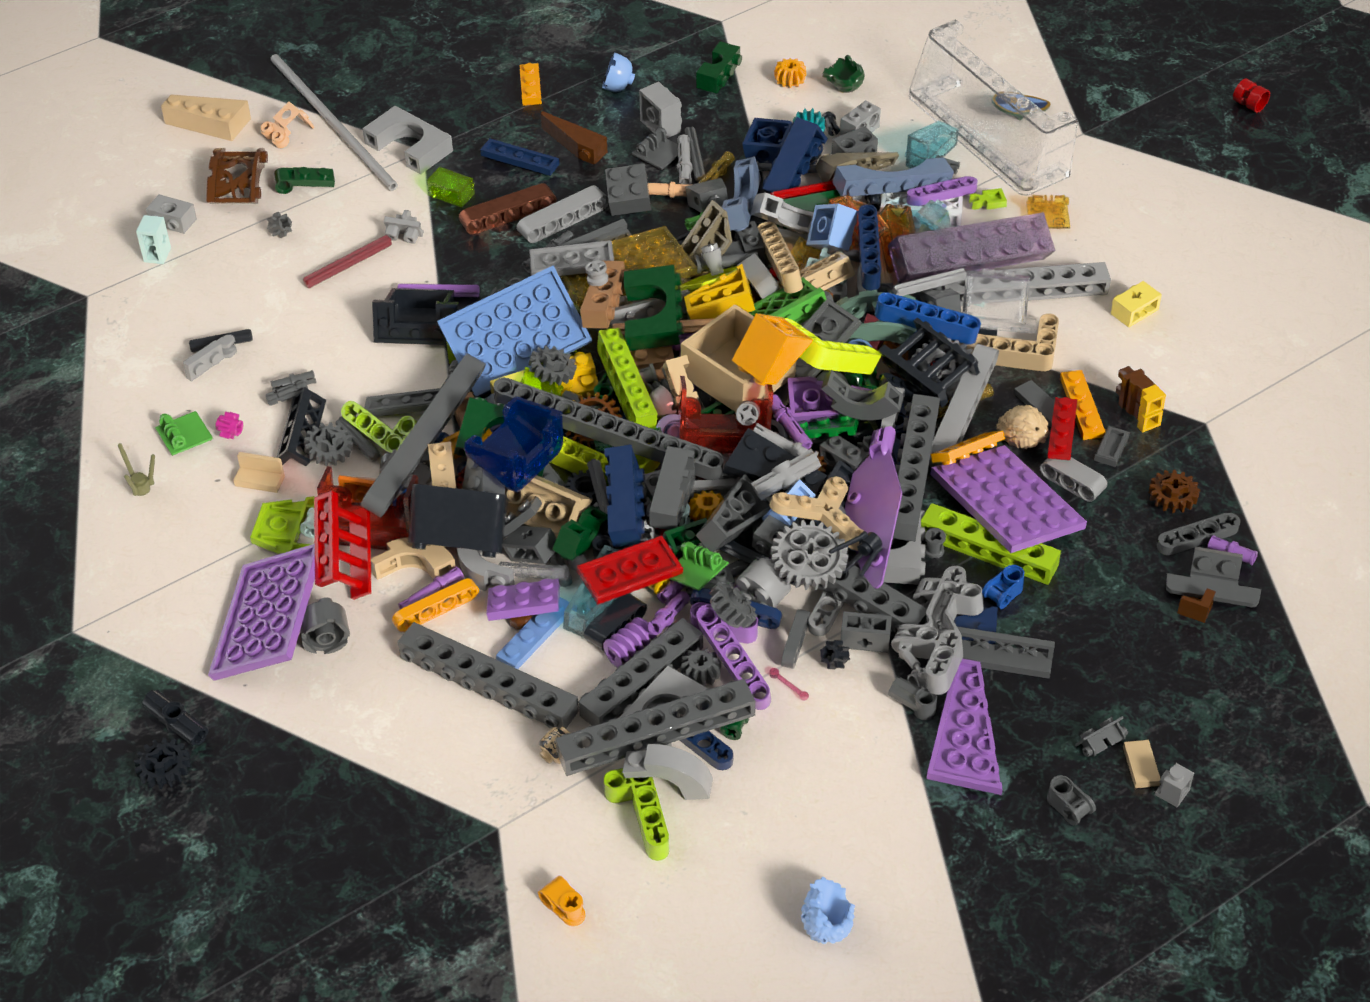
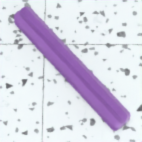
M398 284L397 287L402 289L454 290V297H479L480 294L479 285Z

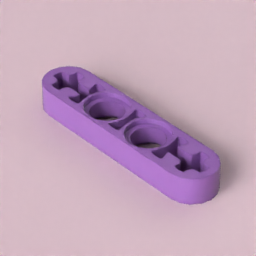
M964 176L912 188L907 191V203L912 206H922L973 194L977 191L978 180L971 176Z

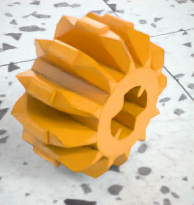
M791 58L788 60L782 59V61L777 62L774 70L777 84H782L783 87L789 86L790 88L803 84L806 76V66H804V63L798 61L797 58L794 60Z
M702 490L701 494L694 493L693 499H690L689 502L690 519L697 521L706 518L708 520L723 499L721 493L714 494L713 490L709 493H706L704 490Z

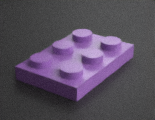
M543 579L538 582H520L516 585H498L489 588L487 602L488 621L558 612L560 601L559 579Z

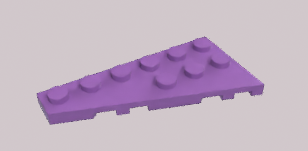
M962 658L947 692L927 772V779L1002 795L1003 789L999 777V766L996 760L994 737L988 714V703L984 692L981 664L978 661Z

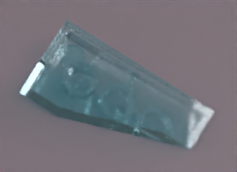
M938 199L936 202L930 200L916 213L917 221L925 224L931 231L953 244L954 236L949 211L946 210L947 205Z

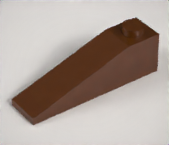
M544 111L541 112L542 129L578 159L595 165L608 152L606 136Z

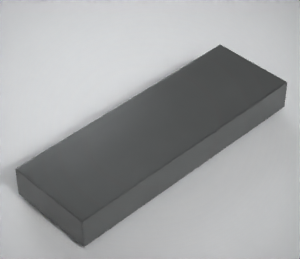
M1032 380L1014 388V395L1025 405L1037 408L1051 427L1055 400Z

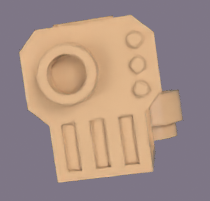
M288 102L273 117L274 123L267 121L261 125V133L265 138L272 139L277 148H284L288 145V136L291 134L286 126L296 116L312 129L314 125L309 121L308 115L303 110H299L292 103ZM290 110V117L287 119H283L282 114L285 111Z

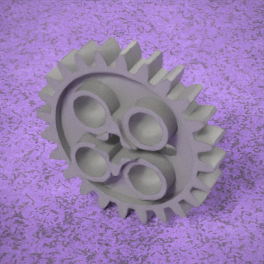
M802 520L801 526L792 522L791 529L784 526V531L778 532L777 539H773L770 553L772 555L771 563H774V571L780 570V578L787 576V584L795 581V588H798L800 584H804L805 590L808 589L809 585H812L817 590L818 584L827 588L828 581L835 584L836 577L841 578L842 571L846 570L848 547L830 554V549L845 542L844 539H839V532L832 534V527L824 529L823 522L815 526L814 520H811L810 525H806L805 521Z

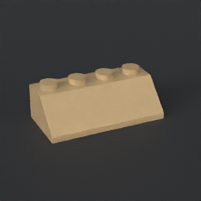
M504 465L505 495L509 499L507 514L510 512L516 513L518 511L517 508L525 500L530 502L535 497H538L542 502L536 515L524 523L528 526L551 528L557 538L561 526L571 519L578 522L581 513L589 508L593 499L517 466Z

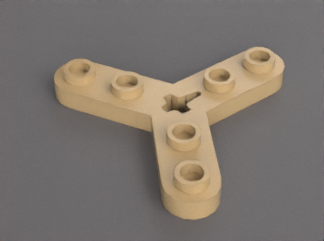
M840 477L828 478L818 498L781 492L774 494L769 503L770 508L780 515L819 520L827 528L831 526V532H839V539H844L845 542L859 536L864 531L839 510L848 491L845 480ZM856 542L848 547L850 549L858 551L857 546L859 545V542Z

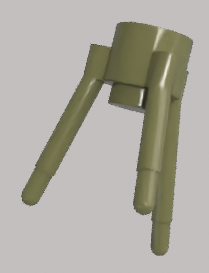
M119 443L118 448L130 474V477L126 474L124 478L132 489L134 496H144L149 493L150 486L155 484L153 479L155 455L152 454L150 458L148 477L141 472L134 473L122 444Z

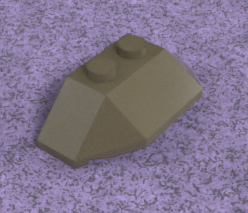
M714 200L710 202L668 263V265H675L676 273L682 275V271H686L691 274V278L711 273L710 271H701L700 274H696L694 256L699 255V257H702L701 247L717 243L718 247H721V256L724 255L732 243L727 211Z

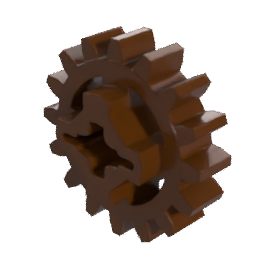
M1164 470L1163 475L1157 473L1156 478L1151 479L1148 491L1151 494L1150 500H1156V507L1162 505L1163 511L1169 508L1172 513H1175L1176 509L1183 513L1185 507L1191 510L1193 504H1197L1200 489L1197 488L1198 482H1192V476L1185 477V472L1177 474L1176 470H1173L1172 473Z

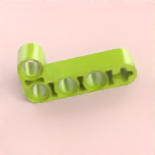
M354 401L346 402L341 408V415L344 419L389 453H392L394 449L398 450L397 447H400L418 422L411 416H404L391 429Z
M623 768L607 772L604 776L606 799L611 803L632 800L648 857L655 861L665 859L669 854V833L653 777L625 778L622 772Z

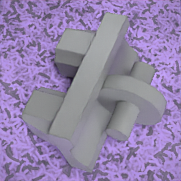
M404 210L403 214H397L396 218L385 216V235H388L392 241L397 240L399 233L404 234V241L415 244L418 236L423 237L424 230L421 229V223L417 221L416 217H411L410 210Z

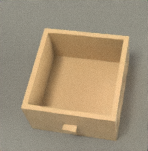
M737 305L730 307L681 343V356L687 355L689 365L685 369L687 378L694 385L735 412L745 401H752L758 405L787 383V378L795 377L796 372L795 362L776 385L766 384L762 386L753 380L754 377L751 374H746L738 369L739 365L733 362L732 359L754 316Z

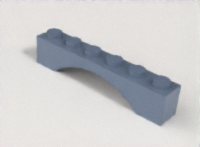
M755 157L737 160L735 163L733 199L724 200L722 208L727 211L730 231H742L749 225L750 213L761 181Z
M944 157L926 159L922 164L914 168L892 172L876 171L857 165L837 166L833 184L841 197L907 192L912 188L951 180L954 171Z

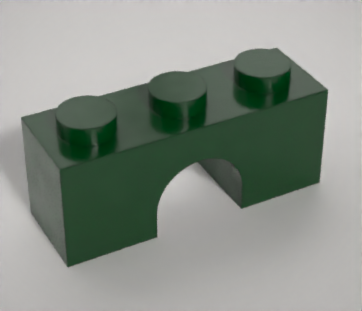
M720 41L712 51V64L704 62L696 72V88L717 94L725 86L728 78L733 75L736 67L740 66L742 62L740 46Z
M590 506L581 513L578 522L571 519L561 526L552 550L559 553L562 558L573 561L593 546L594 538L608 522V514L594 506Z

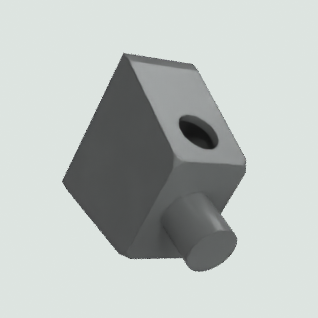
M722 178L685 186L688 206L699 212H704L712 200L721 207L724 200H728L727 189Z

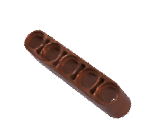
M541 183L466 208L460 212L459 220L466 231L473 235L529 216L556 203L557 199L546 184Z

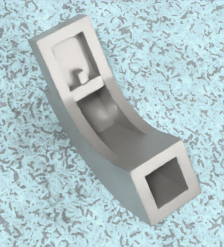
M457 548L460 570L465 579H472L480 590L486 591L489 585L494 587L498 585H515L513 569L486 561L482 558V552L477 550Z
M648 744L645 751L626 752L622 771L625 778H663L677 785L685 800L710 798L713 777L707 766L696 756L682 749L661 744Z

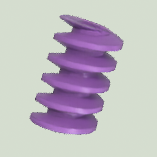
M637 617L631 623L626 624L624 628H621L616 634H613L610 639L605 640L603 643L604 652L609 661L618 668L622 665V661L624 663L630 660L629 656L633 657L636 651L643 650V645L648 646L650 640L652 641L657 636L649 632L646 620Z

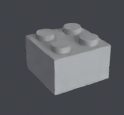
M660 82L640 89V121L653 133L657 128H664L667 132L666 139L680 133L682 123V104L680 99L675 97Z

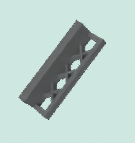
M958 627L962 636L974 639L973 641L962 640L963 659L978 661L981 664V668L1050 679L1055 646L1054 641ZM987 641H996L998 644H989ZM1011 645H1021L1022 648H1013ZM1042 648L1048 649L1049 651L1048 653L1038 652L1036 649Z

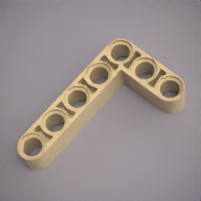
M1050 313L1043 314L1040 317L1037 341L978 334L976 342L967 344L966 350H974L977 344L999 350L997 366L1049 371L1053 367L1059 318Z

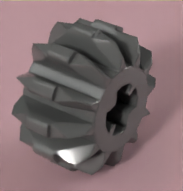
M697 647L695 652L688 650L686 656H682L680 673L703 686H706L707 683L713 685L715 679L720 677L721 661L717 658L716 652L709 653L708 648L700 651Z

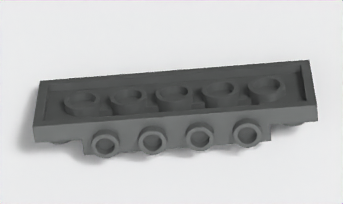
M827 298L813 316L806 320L802 326L821 340L846 343L862 323L858 318ZM798 358L796 361L795 377L793 378L809 376L815 378L823 369L815 368L801 358ZM787 382L770 396L778 395L781 402L789 408ZM770 396L762 401L765 405Z

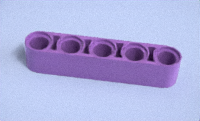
M711 605L701 606L696 616L700 630L734 681L741 680V676L744 673L752 674V677L745 679L753 697L758 692L766 694L761 699L754 698L756 701L755 709H766L771 703V693L768 684L726 622L716 614ZM707 616L714 617L710 622L703 621ZM719 635L726 636V639L723 641L715 640ZM731 654L739 655V658L736 660L728 659Z

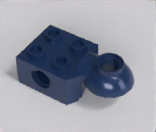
M754 118L742 143L745 158L755 157L758 163H773L780 153L782 142L786 140L792 121ZM822 143L818 147V150H820L816 158L812 157L810 165L816 164L823 151Z

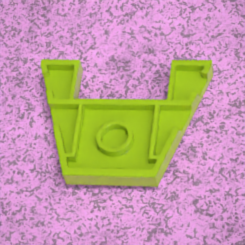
M314 496L306 497L305 501L292 502V499L262 503L250 536L251 543L277 554L312 545L297 543L301 532L300 526L305 521L308 510L314 508Z

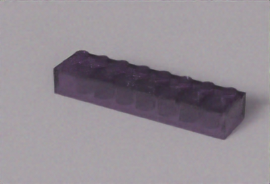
M1044 212L901 235L888 244L899 284L959 268H964L965 272H974L1044 260L1056 251Z

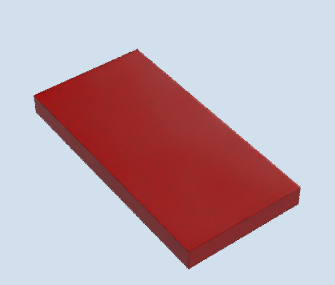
M661 535L577 566V572L598 605L683 574V567Z

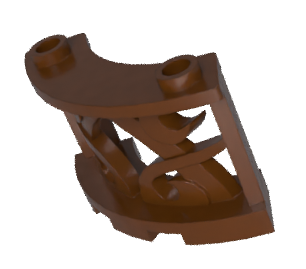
M215 148L213 150L214 156H211L209 162V170L212 171V176L207 177V203L258 204V199H261L260 175L262 169L265 168V163H268V152L265 151V148H258L256 152H226V148ZM236 164H243L248 168L234 180L231 173L225 170ZM239 188V192L244 196V189L249 188V198H237L235 189ZM230 192L232 193V198H219Z

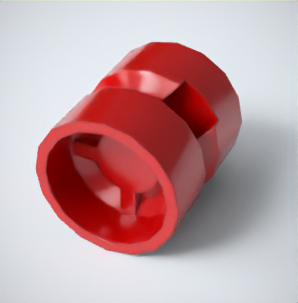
M1247 78L1240 81L1233 93L1234 101L1243 106L1246 105L1247 108L1256 113L1263 110L1270 98L1269 90L1260 85L1257 86L1256 83Z

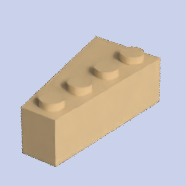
M171 94L161 105L165 124L233 141L251 120L248 100Z

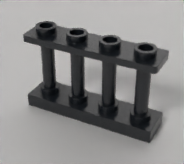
M916 318L914 324L917 331L897 349L891 350L886 345L882 346L879 349V352L882 354L881 359L886 366L926 396L940 398L939 406L943 407L948 403L946 389L967 370L976 376L980 373L977 365L978 360L972 354H966L957 343H951L942 332H936L927 321L923 322ZM922 337L931 342L911 360L906 361L902 358V355ZM937 348L946 353L926 371L921 372L916 368ZM952 359L961 364L942 382L935 383L931 380Z

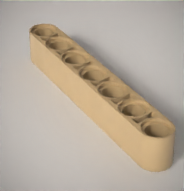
M770 221L759 224L757 228L765 246V254L786 293L800 291L803 288L798 265L776 224Z

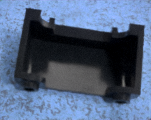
M412 484L408 544H412L413 549L426 550V546L431 545L477 550L482 552L483 557L496 558V554L502 555L509 499L506 495L499 493Z

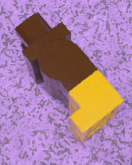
M1130 366L1120 369L1118 377L1122 380V383L1116 386V393L1119 395L1118 405L1121 408L1125 407L1127 413L1135 416L1138 420L1137 427L1142 433L1160 426L1166 394L1145 375L1141 368L1135 371Z

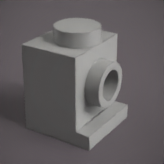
M1176 763L1170 768V771L1166 770L1160 779L1161 785L1155 792V795L1178 807L1190 791L1194 772Z

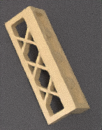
M840 251L799 270L801 278L804 277L814 287H820L823 290L855 275L849 256ZM777 281L778 285L780 286V289H782L783 287L780 281Z

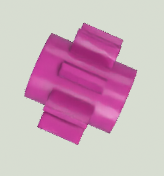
M225 412V415H220L217 418L216 430L221 431L220 437L234 439L235 436L241 434L243 421L239 420V414Z

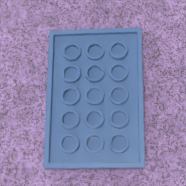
M554 266L437 321L458 364L466 353L486 363L481 376L471 389L475 397L491 392V380L530 368L528 365L530 356L538 347L543 350L544 346H547L549 349L555 346L557 350L564 349L563 353L568 354L592 342V338L587 329L583 328L582 319Z

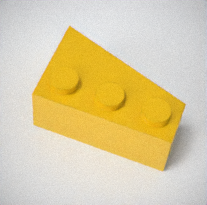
M742 264L737 266V270L728 276L726 274L719 277L720 280L710 286L706 284L684 297L690 320L715 319L733 305H737L746 312L755 310L749 282Z

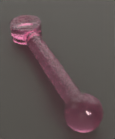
M777 668L770 669L771 678L779 679L796 692L801 700L805 701L809 698L808 692L801 691L781 676Z

